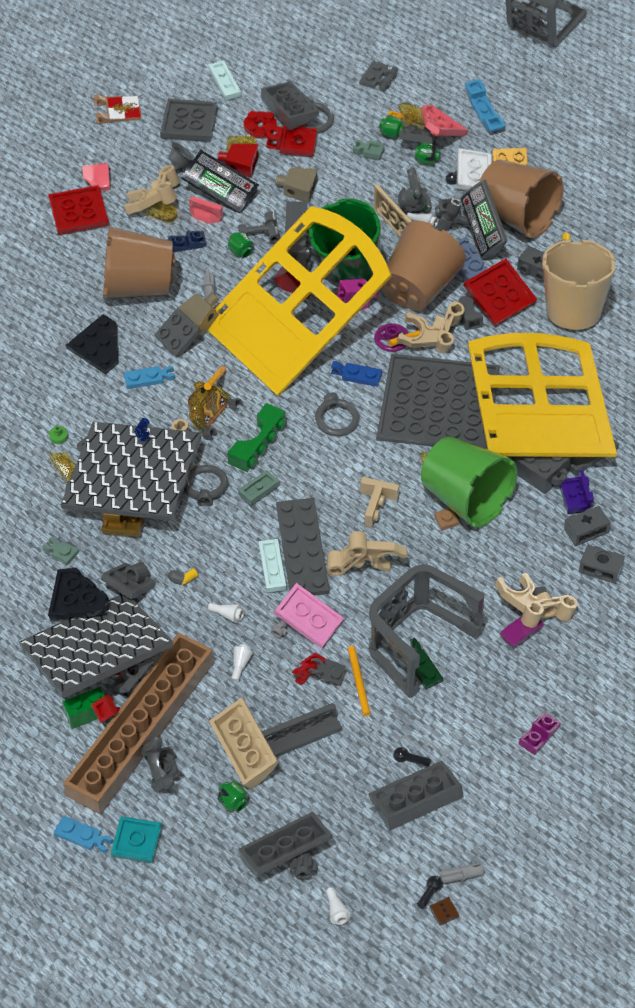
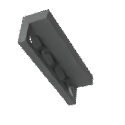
M331 703L266 729L262 733L275 756L279 757L342 731V726L336 717V706L334 703Z

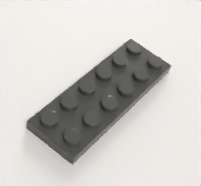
M314 498L276 502L289 592L298 583L314 596L330 594Z

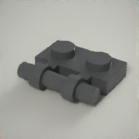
M372 61L359 80V85L375 89L378 85L379 90L384 92L391 85V80L397 76L398 68L393 66L392 69L388 70V65Z

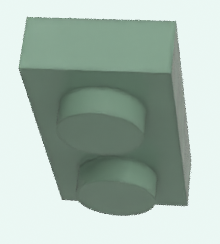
M266 470L240 488L238 495L248 504L253 505L280 486V482Z

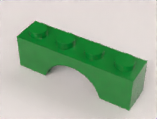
M266 403L257 414V426L261 429L260 434L251 440H237L227 453L228 464L245 472H248L251 467L254 468L260 455L266 453L269 443L276 440L279 430L285 428L287 424L286 411Z

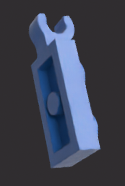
M333 361L331 366V374L342 376L343 381L378 387L382 375L381 369L346 363V366H343L340 362Z

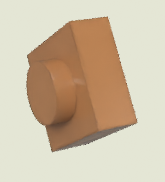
M449 508L434 513L441 531L459 526V520L452 509Z

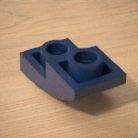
M187 231L186 236H168V241L173 242L172 253L199 249L207 244L204 231Z

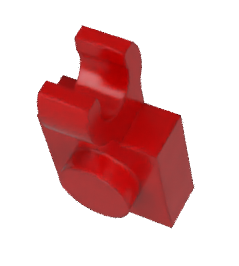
M313 653L301 661L300 667L292 671V674L299 676L295 679V682L299 685L304 684L308 675L311 674L308 670L311 668L316 670L317 664L312 662L311 659L319 658L323 663L327 659L317 653Z

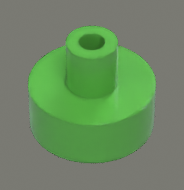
M55 426L49 431V439L54 444H62L67 441L68 432L64 427Z

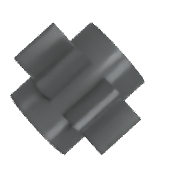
M304 852L292 858L290 862V872H294L295 877L298 879H308L317 870V861L312 860V856L309 853Z

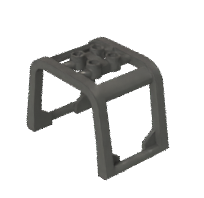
M505 0L507 24L509 26L519 28L546 40L555 47L587 16L586 10L575 5L570 7L559 2V0H531L529 4L526 2L520 3L516 0ZM539 5L546 7L547 14H545L540 8L537 7ZM556 7L568 12L572 17V20L558 35ZM543 30L547 32L548 36L540 33L539 31Z
M422 564L412 567L381 593L370 605V656L408 698L414 697L418 693L419 682L415 680V670L419 667L420 655L393 630L413 612L423 609L449 622L476 640L481 636L484 593L431 565ZM430 578L464 597L468 607L475 611L474 623L429 601ZM415 579L414 601L408 604L407 596L409 593L405 588ZM384 638L407 662V677H404L377 649V645Z

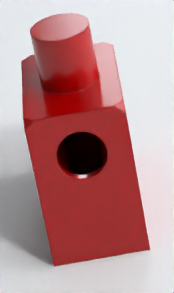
M233 143L230 145L228 152L219 151L218 160L226 162V165L246 177L252 178L259 157L258 144Z

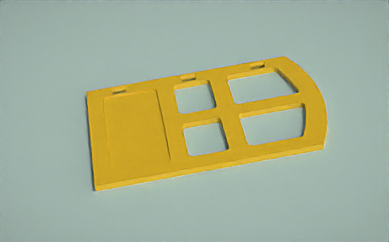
M310 206L215 308L218 313L225 305L228 308L222 315L219 313L208 331L279 396L381 289L392 275L379 249L359 227L336 213ZM303 223L305 226L297 233L295 230ZM313 224L327 227L343 235L344 239L313 272H309L288 253V250ZM354 247H358L367 260L373 276L348 303H344L322 284V281ZM277 263L300 282V286L282 304L259 285V281ZM265 264L267 267L259 274L257 271ZM310 294H314L335 313V317L317 335H314L293 316L295 309Z
M542 333L498 334L468 341V350L488 450L504 456H617L590 343L574 338ZM521 346L523 348L528 370L527 376L488 374L484 356L485 351ZM537 346L577 353L583 376L543 375ZM475 357H481V361H476ZM491 388H530L535 404H495ZM546 389H585L590 405H551L548 402ZM482 394L488 395L489 399H483ZM490 434H496V438H490Z

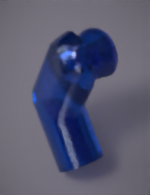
M142 418L134 429V433L140 441L148 440L150 432L146 431L150 424L146 418Z

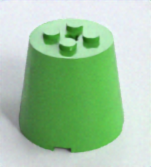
M449 436L438 441L427 454L421 469V482L469 525L482 527L494 520L503 511L502 505L507 497L511 498L517 482V466L507 456Z

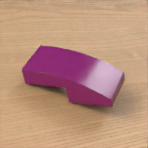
M519 617L503 629L500 635L512 647L526 642L529 635L542 630L544 623L540 620L536 627L529 628L522 623L521 617Z
M544 712L533 722L532 728L520 738L518 744L533 755H536L555 734L561 723Z

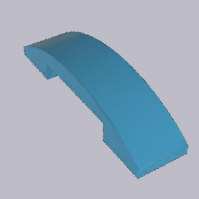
M481 79L466 82L465 88L470 103L484 128L488 132L505 129L506 126L500 114L496 115L486 96L487 90Z

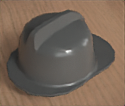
M172 142L169 160L173 163L175 170L179 168L185 170L194 157L184 146Z

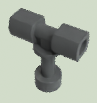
M454 197L451 198L447 205L446 214H442L438 221L437 228L439 230L447 232L451 223L456 224L457 221L469 225L467 217L460 215L461 200Z
M273 211L264 213L265 221L263 225L246 227V224L238 225L239 232L246 234L264 232V236L268 234L271 244H276L280 240L276 216Z

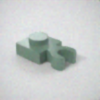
M356 140L355 146H353V153H363V157L380 160L384 150L383 143L369 140L367 144L361 140Z
M51 537L49 538V543L53 544L52 546L43 544L45 552L52 553L53 559L67 566L79 553V550L64 541L57 544V541Z

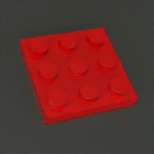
M99 185L48 194L58 235L109 226Z
M506 258L465 281L463 284L494 327L533 305L538 300Z

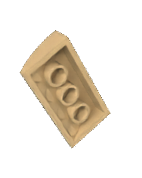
M375 184L374 210L400 237L405 226L412 222V220L378 184Z
M242 697L209 721L239 778L247 788L252 789L257 786L279 763Z

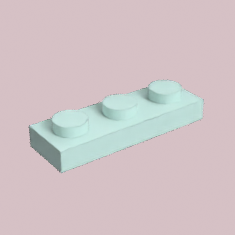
M220 61L209 64V71L225 101L241 97V91L225 62Z
M278 539L259 541L267 593L286 590Z

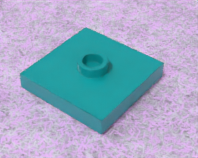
M120 816L111 849V857L153 863L162 823Z

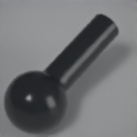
M457 170L446 175L445 180L447 184H457Z
M398 747L393 752V758L397 762L409 761L424 766H429L431 763L430 758L411 754L404 747Z
M433 875L427 879V889L417 903L419 908L424 909L433 894L443 888V882L439 876Z

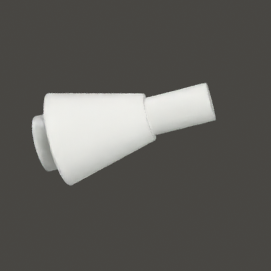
M410 212L407 214L413 221L431 223L433 228H436L438 225L436 214H414Z
M209 603L208 605L209 611L219 613L235 624L244 617V609L241 604L217 605Z
M241 644L234 647L232 681L239 682L241 672L253 654L250 647Z
M328 888L326 893L329 898L330 921L332 924H345L351 917V913L337 897L334 888Z

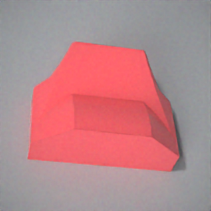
M108 163L82 165L83 179L91 186L99 185L100 191L110 190Z
M191 196L189 208L194 219L209 224L221 222L223 219V206Z

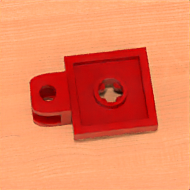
M285 125L284 127L269 126L266 133V148L280 150L279 153L313 157L317 129L297 127L289 130Z

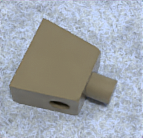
M290 168L287 176L277 175L276 185L284 186L285 196L307 203L310 202L318 181L317 169Z
M213 292L205 299L197 293L178 307L202 330L199 334L201 337L206 334L219 315L213 308L219 298Z

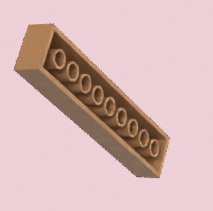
M178 632L172 640L174 646L161 654L150 672L145 675L119 709V713L113 717L64 781L65 795L99 814L103 812L144 757L141 753L142 747L152 741L154 737H159L214 663L213 650Z

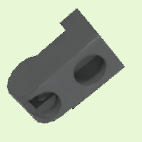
M468 296L461 297L458 302L464 306L461 321L465 331L483 327V315L481 312L476 313L473 307V299Z

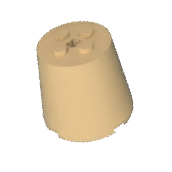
M570 239L557 242L545 251L542 261L547 315L554 324L562 328L581 330L592 327L600 319L616 268L615 258L607 248L593 241L582 239V242H571Z

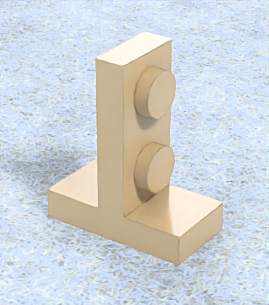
M362 477L360 493L371 495L365 513V526L372 527L374 521H378L380 510L378 509L379 506L383 507L385 499L398 500V484Z

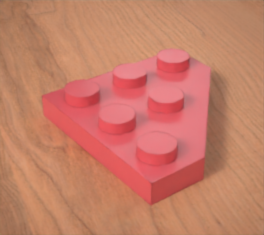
M433 105L422 106L421 114L425 127L430 130L432 135L437 137L440 135L446 137L466 136L468 129Z

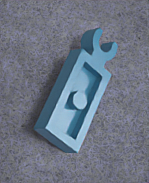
M160 366L124 372L126 388L132 389L162 384L163 379L174 380L175 374H168L173 372V366H168L164 370H160Z
M66 816L62 817L53 832L54 836L91 851L96 846L100 852L107 853V847L102 846V844L105 842L113 843L110 836H100L101 830Z

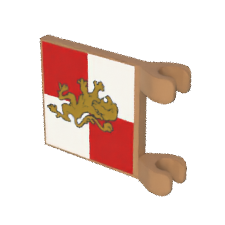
M99 94L94 95V106L106 104L107 114L101 112L96 114L97 124L142 119L138 96L104 97Z

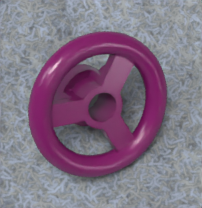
M385 324L376 330L374 340L376 345L382 350L396 352L404 349L406 345L398 344L390 347L384 345L380 340L388 341L398 337L401 332L404 335L409 332L399 324Z

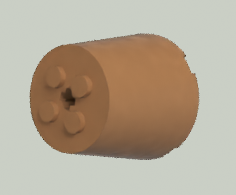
M496 160L487 167L480 181L486 180L500 220L527 237L537 238L541 236L552 225L553 221L551 219L555 212H559L561 207L564 184L562 177L556 171L505 160Z
M424 221L409 222L403 229L387 263L392 277L381 288L396 304L412 311H422L464 268L465 252L457 240L445 230L439 231L433 228V224Z
M109 227L103 298L168 295L169 285L173 284L171 266L174 267L175 253H172L173 242Z

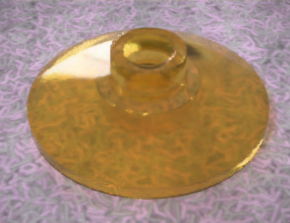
M400 103L398 109L405 117L406 122L409 124L425 125L421 109L409 103Z

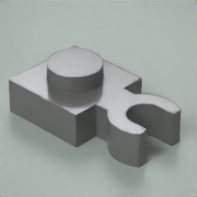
M319 658L311 659L312 662L317 664L316 670L312 668L308 670L311 674L321 673V680L341 685L345 665L329 659L325 660L324 663Z

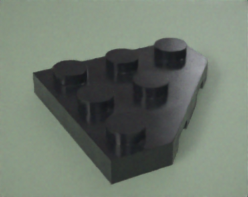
M102 314L68 342L66 349L106 375L118 365L116 322Z
M76 567L58 569L48 617L50 620L106 615L109 598L105 592L97 588Z

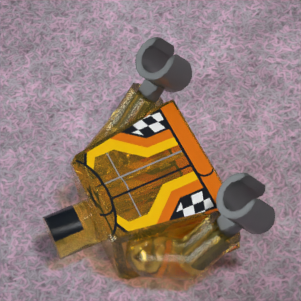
M198 381L194 384L195 391L188 398L189 419L199 430L203 431V438L210 440L213 439L211 435H217V431L215 428L208 429V427L227 406L226 402H228L229 408L233 410L239 409L235 403L240 405L243 402L240 398L232 399L229 393L215 384L210 390H206L204 388L205 383Z

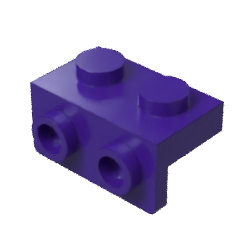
M583 470L579 471L578 477L567 478L564 483L559 485L567 514L584 512L594 502L593 492H589V478L585 477Z

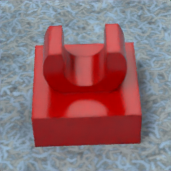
M110 694L91 705L100 723L119 713V707L116 708L113 702L115 699Z

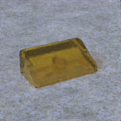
M67 452L49 454L50 462L67 485L76 466Z

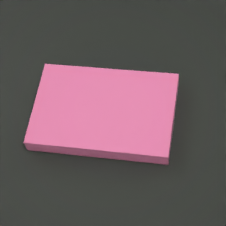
M298 583L294 585L274 611L276 616L320 648L325 645L344 620V617Z

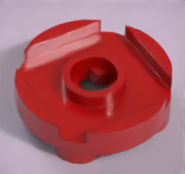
M250 111L243 122L244 131L253 138H266L267 128L269 126H277V120L272 112Z

